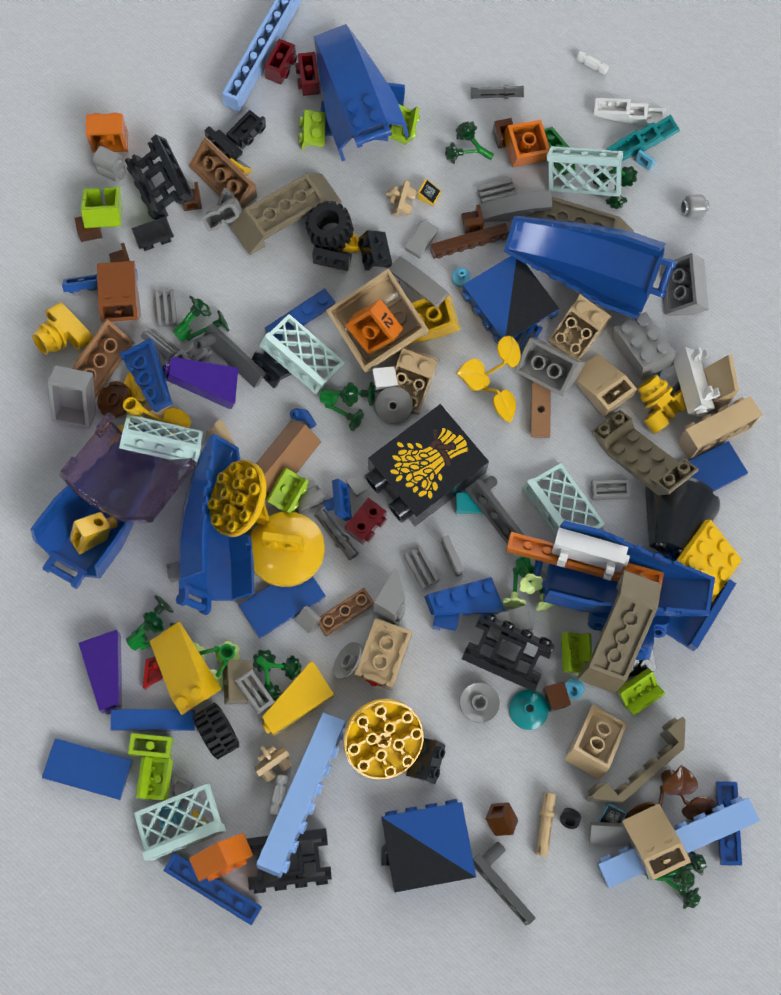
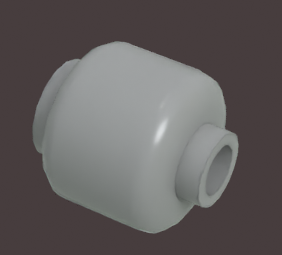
M701 194L686 196L681 202V212L688 219L702 218L705 216L706 211L709 210V201Z

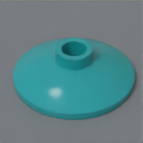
M520 691L510 702V717L522 729L533 730L539 728L548 717L549 708L547 701L536 691ZM526 706H532L533 712H528Z

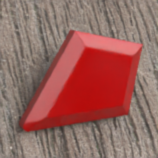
M156 657L146 659L143 680L144 690L163 679Z

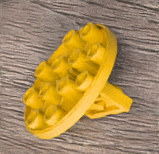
M248 460L232 462L230 466L217 476V482L207 506L210 509L211 524L222 535L228 537L240 536L248 531L255 522L265 525L270 521L265 506L266 479L262 469L256 463Z
M280 512L270 515V521L265 525L259 523L250 535L254 572L263 581L274 586L292 587L302 584L313 577L322 565L325 556L323 535L319 527L310 518L302 514Z
M378 699L360 707L349 719L343 735V748L347 760L357 772L372 779H388L403 773L416 761L423 745V728L420 719L409 706L394 699Z

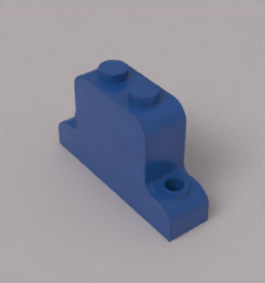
M589 612L588 626L593 630L602 632L609 614ZM654 616L636 660H648L650 658L654 637L662 638L666 635L670 616Z

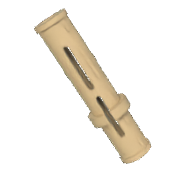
M543 793L542 809L539 811L541 817L535 855L548 857L552 821L555 818L554 805L556 794Z

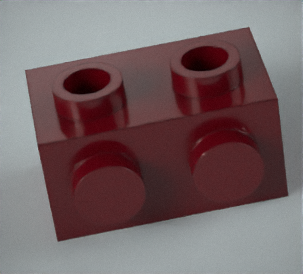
M282 39L277 41L264 66L266 79L281 85L284 79L288 78L291 66L295 65L297 61L294 44Z
M315 52L298 53V63H295L296 74H300V78H297L298 89H302L303 96L320 94Z
M368 497L344 526L345 532L362 545L366 541L370 542L375 535L374 531L376 528H381L387 521V511Z

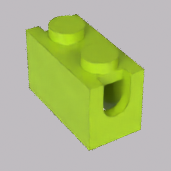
M131 733L128 754L136 757L172 759L171 751L172 745L175 744V739L172 737Z

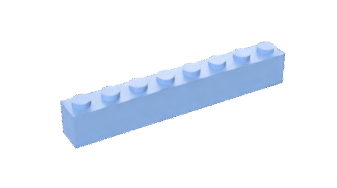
M301 0L274 1L222 92L224 106L240 112L264 70V66L277 41L282 38L299 8Z
M324 712L322 713L256 863L258 869L280 878L283 873H287L291 861H288L291 853L295 854L299 846L297 839L300 833L304 834L308 824V822H305L308 814L312 815L316 805L314 803L316 795L320 796L324 784H322L325 776L328 777L332 768V765H330L332 758L336 759L340 747H338L340 740H343L346 728L344 720Z
M742 796L730 800L731 805L727 807L721 804L712 808L713 813L705 815L703 812L694 816L693 822L687 824L685 820L674 825L676 828L674 830L686 853L759 822L760 820L750 799H743ZM630 845L619 849L620 854L612 857L610 853L599 858L601 862L597 863V866L608 888L646 872L635 848H631Z

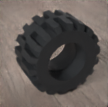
M326 201L322 205L321 203L317 204L316 208L313 207L311 213L308 212L305 227L314 247L329 251L335 250L336 252L339 251L338 248L340 247L342 249L345 248V243H350V238H353L354 228L350 214L346 207L343 208L342 204L339 203L337 205L334 201L331 203ZM329 223L338 224L332 230H321L325 225Z
M213 703L193 715L194 724L212 756L217 760L239 748V740L218 704Z

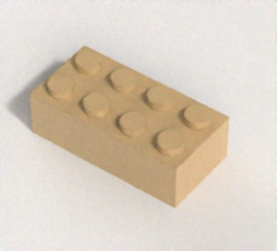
M749 396L745 399L741 397L733 402L734 405L730 407L726 405L720 408L717 414L713 416L708 414L701 419V422L697 424L693 422L685 427L686 430L681 433V437L677 442L688 460L752 428L763 415L752 397Z

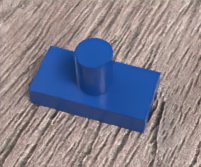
M335 479L332 481L333 497L324 501V507L327 511L334 509L336 516L344 521H348L352 518L349 485L340 479Z

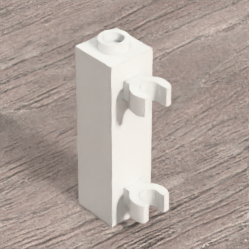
M685 347L675 354V369L688 414L704 417L715 408L712 399L720 396L719 388L713 390L712 386H708L701 362V360L709 357L707 349L701 351L700 347L695 350Z
M560 527L552 549V554L559 555L557 566L565 567L567 558L601 567L605 569L603 579L611 581L614 571L621 573L623 566L627 567L630 555H627L628 547Z

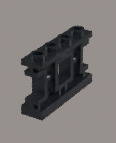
M157 134L151 138L152 142L147 143L151 150L142 158L134 154L132 159H125L127 170L134 179V185L140 191L141 200L146 204L148 214L154 220L169 216L165 208L175 201L183 205L185 200L190 202L195 198L167 139ZM157 157H160L161 161H158L157 163L154 164L153 161H154ZM146 166H148L149 169L142 173L141 169H144ZM161 171L165 181L155 188L151 178ZM174 186L175 190L168 193L167 190ZM162 195L163 199L157 203L155 198Z
M481 613L475 626L484 630L478 645L468 642L461 659L535 692L542 674L533 669L540 655L547 659L550 658L554 650L552 641L546 637L538 638L528 629L523 628L520 630L512 622L506 620L502 622L491 613ZM491 626L501 630L498 641L487 636ZM503 639L521 647L515 661L496 654ZM527 642L538 647L534 657L524 653ZM483 643L494 648L490 658L479 653ZM520 660L531 664L527 674L516 670Z
M327 829L307 830L304 834L300 833L297 841L321 838V842L313 843L314 854L302 855L301 844L298 846L299 871L283 873L284 881L255 885V881L263 880V870L257 867L258 876L248 877L249 890H254V894L265 893L266 888L274 887L275 891L287 890V885L295 884V888L308 887V882H316V886L328 884V880L332 879L331 866L320 868L318 847L328 846ZM268 836L246 838L251 851L252 847L264 846ZM254 850L252 853L256 855V860L258 861L261 850ZM315 862L316 873L325 872V876L297 879L296 875L304 874V863Z

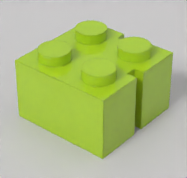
M103 187L106 205H103L100 188H83L81 213L84 228L121 226L123 201L120 187Z

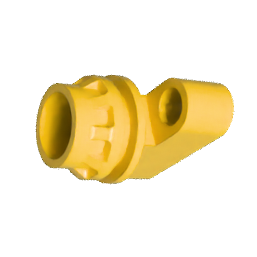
M61 302L45 311L48 320L39 325L38 330L32 334L36 347L44 355L65 349L67 347L66 341H69L75 349L80 350L88 345L93 338L89 330Z
M657 374L647 379L637 388L640 393V400L642 403L646 402L644 407H652L654 409L643 420L653 434L669 424L668 420L673 419L679 411L687 409L682 390H678L671 396L670 392L673 388L671 386L667 387L668 382L660 379Z

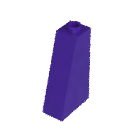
M171 357L169 362L165 363L164 374H167L166 381L225 408L232 409L234 406L238 368Z
M118 630L78 643L98 709L101 713H106V715L111 714V710H117V708L122 707L121 635Z

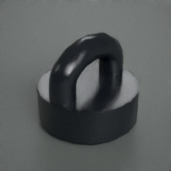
M565 808L560 815V822L568 829H575L579 826L582 817L575 809Z

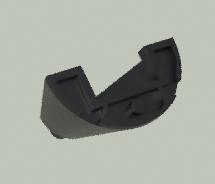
M691 477L667 495L658 496L646 486L649 547L658 552L669 550L673 553V556L678 558L705 520H712L713 522L720 509V499L713 494V489L707 484Z

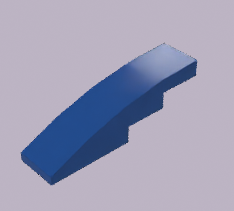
M174 709L111 710L110 730L195 731L193 721L195 710H189L183 715L180 714L179 710Z

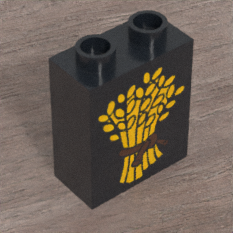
M439 404L368 457L369 472L364 476L376 493H380L385 489L393 499L388 506L401 523L409 519L416 527L454 498L456 493H460L484 475L489 461L445 408Z

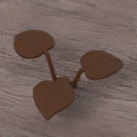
M680 765L676 771L665 770L662 772L661 779L663 785L660 786L658 801L661 807L663 795L666 792L669 795L681 796L684 804L687 805L682 809V814L689 820H694V816L703 812L705 815L713 813L712 808L716 807L713 799L700 796L689 802L684 796L694 793L698 788L697 779L691 771ZM652 802L642 803L626 814L625 819L655 806V804Z

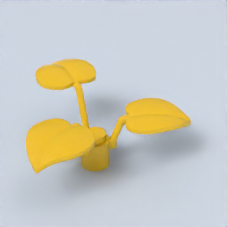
M505 336L497 344V353L503 360L501 364L485 372L484 364L479 359H470L459 368L456 375L462 378L473 392L482 390L483 392L496 393L497 395L492 399L493 406L499 416L507 423H510L516 411L515 397L507 389L500 392L497 389L487 388L490 384V379L487 375L501 368L506 363L509 367L513 368L520 361L521 352L518 343L513 337Z
M128 373L124 384L131 389L132 397L127 398L123 402V408L128 414L139 417L142 413H145L160 422L186 428L190 427L191 419L181 409H168L164 412L163 419L143 408L139 402L145 401L146 398L140 386L135 382L132 373ZM124 425L117 426L111 431L106 451L122 435Z

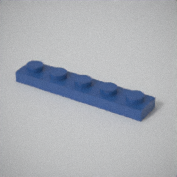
M175 852L163 870L251 926L263 907L217 878L210 882L207 879L198 881L191 862Z

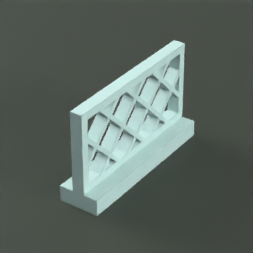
M551 146L547 154V161L549 162V190L620 197L623 151ZM554 162L561 163L564 168L558 171L554 167ZM578 164L582 169L576 173L570 166ZM596 165L600 170L594 174L588 167ZM607 167H617V172L612 176L606 170ZM566 169L573 175L569 180L561 174ZM583 171L591 177L586 182L579 176ZM601 172L609 178L604 183L597 177ZM559 177L564 184L556 186L554 185V179ZM576 178L582 185L574 187L570 182ZM594 180L599 187L593 189L588 183ZM612 181L616 185V190H610L606 185Z
M290 314L271 332H268L259 345L315 394L345 364L340 357ZM287 322L291 323L294 326V330H286L285 324ZM283 334L284 341H279L273 335ZM287 334L295 335L296 342L287 341ZM299 335L306 336L308 342H300ZM288 346H297L298 353H293L289 350ZM301 347H309L310 354H302ZM313 347L320 348L323 355L314 354ZM303 358L311 359L312 366L304 363ZM315 359H323L324 366H316ZM328 360H333L338 365L336 367L328 366ZM317 370L325 371L326 378L323 379L318 375Z
M127 414L119 448L197 466L203 431Z
M561 463L538 477L528 480L522 488L555 536L560 525L565 520L560 515L561 510L571 513L570 522H573L574 514L584 516L582 525H586L587 517L594 518L597 525L593 528L600 529L605 525ZM559 470L563 475V481L553 479L554 472ZM541 480L549 482L548 490L542 489L537 482ZM552 483L562 485L561 493L551 491ZM565 486L571 487L574 490V496L564 494ZM550 495L560 497L559 505L551 503L549 500ZM563 498L573 500L572 508L562 506ZM576 501L584 504L585 511L575 509Z
M210 784L202 785L134 813L145 850L143 852L145 861L156 860L227 832L225 824L221 823ZM205 790L207 799L205 804L196 801L199 792ZM184 798L190 801L186 812L177 808L181 799ZM194 803L202 807L198 818L190 815ZM164 806L172 808L167 819L159 815ZM206 810L212 812L213 822L206 823L202 821ZM175 811L184 815L180 825L171 822ZM146 813L153 815L149 826L143 824L141 815ZM188 817L196 821L193 830L190 831L183 828ZM157 818L166 822L161 833L153 829ZM169 824L178 828L175 836L172 838L165 835ZM151 832L159 835L156 844L152 846L149 845L148 841Z

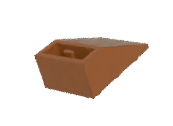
M135 261L97 263L98 306L101 323L105 319H108L110 322L138 320L141 317Z

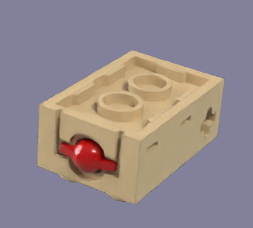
M375 618L357 666L355 678L368 682L373 687L379 686L392 691L413 631Z

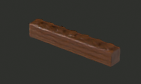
M506 223L432 243L430 250L433 259H439L456 252H463L466 249H473L477 246H484L487 243L505 240L508 238L509 230Z

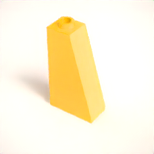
M313 661L305 667L262 716L264 720L262 726L267 734L271 732L273 736L277 735L334 698V693Z

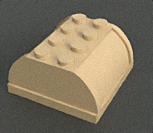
M389 268L326 310L365 373L371 372L373 367L420 336L427 335L429 331ZM381 299L403 327V330L394 341L367 354L345 324L356 312Z

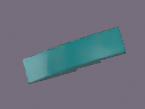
M670 114L656 124L653 122L640 131L636 129L606 148V150L623 151L622 161L637 155L639 150L645 151L678 133L680 129Z

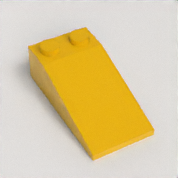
M450 295L438 308L425 298L412 303L429 331L427 335L420 336L408 345L444 337L461 330Z
M180 621L149 641L170 697L181 715L222 690Z

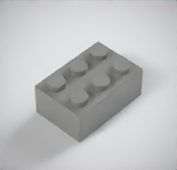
M647 312L640 314L636 319H629L614 327L612 340L641 380L674 364L676 352Z
M55 365L47 381L52 421L89 429L96 415L93 373Z

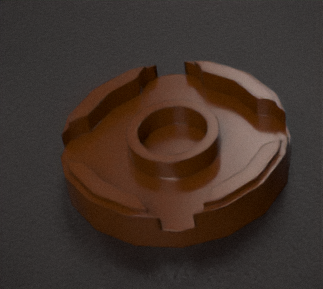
M119 381L108 383V386L106 388L103 387L98 395V409L106 417L112 419L121 417L127 412L123 408V402L127 398L132 397L131 389Z

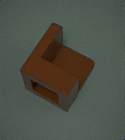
M512 118L494 121L493 134L498 149L506 147L503 133L508 125H513Z
M194 182L195 189H191L195 198L190 202L184 201V211L202 209L198 182Z
M480 204L476 205L475 211L461 214L465 234L483 229L484 221Z
M82 216L75 218L77 234L81 242L103 238L101 227L84 228Z
M120 243L122 250L109 254L110 262L130 261L124 243Z
M564 682L543 688L549 712L567 708L571 705Z
M509 802L491 804L485 818L495 836L513 835L518 823V818Z

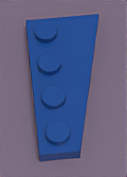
M149 338L119 354L155 412L173 405L154 340Z
M492 577L424 596L431 615L485 614L486 612L498 614L505 612Z

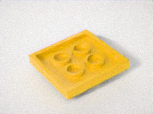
M705 520L676 561L686 567H692L715 577L711 601L713 603L742 559L712 520Z

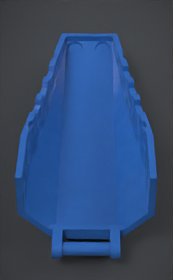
M347 24L314 36L326 117L342 162L345 161L342 148L352 138H354L357 148L362 147V144L380 137L391 136L389 124L400 125L405 137H409L407 125L395 94ZM383 127V129H380V130H378V131H375V132H372V133H370V134H367V135H364V136H362V137H359V136L362 135V134H365V133H368V132H370V131H373V130H376V129H378V128Z
M514 216L504 249L505 253L525 264L531 265L537 271L540 270L549 275L553 280H558L565 284L566 287L574 289L596 304L635 319L642 313L650 294L662 298L665 297V289L670 275L677 264L675 260L663 257L666 243L632 231L523 216ZM660 265H664L666 267L659 287L655 288L653 285Z
M121 436L108 447V450L101 457L98 456L87 470H83L73 483L67 485L51 501L30 529L33 541L50 556L45 562L43 570L47 573L51 572L69 582L75 589L81 585L85 577L100 579L121 551L163 459L120 449ZM117 489L125 490L130 496L129 505L122 510L115 509L109 502L111 493ZM99 512L106 519L113 516L117 521V527L110 530L108 539L79 555L70 541L74 521ZM58 561L77 572V575L74 577L54 564Z
M215 434L209 436L200 454L197 466H195L184 502L179 534V594L176 597V603L199 610L204 615L210 613L211 601H235L255 594L251 536L247 535L246 531L240 536L228 537L217 532L211 524L210 509H208L207 504L211 499L213 488L217 482V476L230 466L232 462L240 460L239 448ZM189 594L197 598H200L201 603L193 599H190Z
M566 520L560 525V528L626 546L628 547L627 555H630L628 563L664 572L659 605L655 616H709L715 577L692 567H686L678 561L666 559L659 553H652L643 549L640 545H633L624 541L623 538L604 530ZM535 561L533 570L535 576L541 575L542 561ZM549 563L546 579L542 582L543 602L581 612L610 614L619 593L616 589L618 582Z

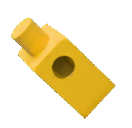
M100 512L74 521L70 541L80 555L105 542L108 539L110 530L117 527V521L113 516L106 519Z

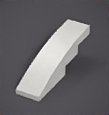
M595 98L594 115L622 123L648 126L653 122L656 124L666 118V108H649V104L631 103V99Z

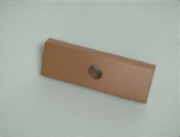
M532 382L531 438H550L551 390Z
M362 588L319 616L321 620L318 622V626L324 635L328 636L374 606V601L366 589ZM343 609H347L349 612L347 614H343L341 611Z

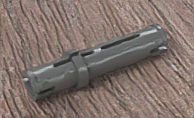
M524 86L471 87V99L524 97Z
M325 509L319 510L314 515L335 541V546L342 550L348 560L354 559L359 554L349 542V537L342 533Z

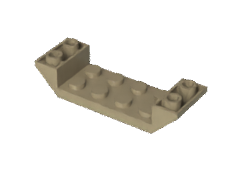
M305 174L245 208L233 222L231 229L248 254L252 255L265 247V239L307 216L308 212L311 213L313 207H317V204L321 203L322 205L326 201L329 203L334 201L338 205L342 201L323 174Z
M552 197V210L534 211L535 215H525V217L575 222L634 232L619 216Z
M618 410L591 431L597 442L611 459L658 496L670 494L699 471L696 466L685 458L678 462L634 429L632 418L621 410Z
M623 570L616 586L619 593L589 662L584 661L577 680L615 693L626 682L658 609L661 591L660 583Z
M674 717L662 726L664 731L660 735L668 745L658 752L660 755L658 758L655 756L643 765L645 768L643 771L640 769L634 772L628 778L630 781L628 784L625 782L613 790L607 782L602 785L599 782L587 791L589 795L585 799L588 802L619 804L629 798L684 750L685 718L676 719Z

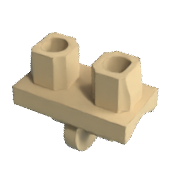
M405 180L404 185H400L399 190L397 186H393V190H387L386 197L390 199L389 203L394 204L393 216L397 217L399 214L408 216L412 212L413 205L406 203L405 200L413 201L417 190L410 187V181Z
M262 746L260 749L263 753L257 757L261 763L255 766L254 769L259 777L262 776L267 782H270L276 777L271 769L275 765L279 764L283 771L292 766L288 757L290 755L284 747L277 751L274 746L268 750Z

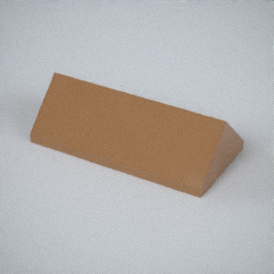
M204 137L189 167L219 196H221L223 188H228L234 197L237 198L243 209L257 197L255 183L207 137Z
M105 319L71 369L93 373L95 398L122 359L119 354L130 349L134 341L112 322Z
M291 420L257 461L256 464L265 475L267 495L270 494L284 468L297 473L320 445L321 441L305 424Z

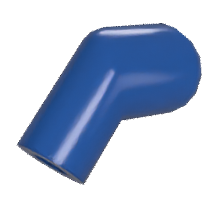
M295 408L290 411L291 419L305 422L309 429L317 425L308 410Z

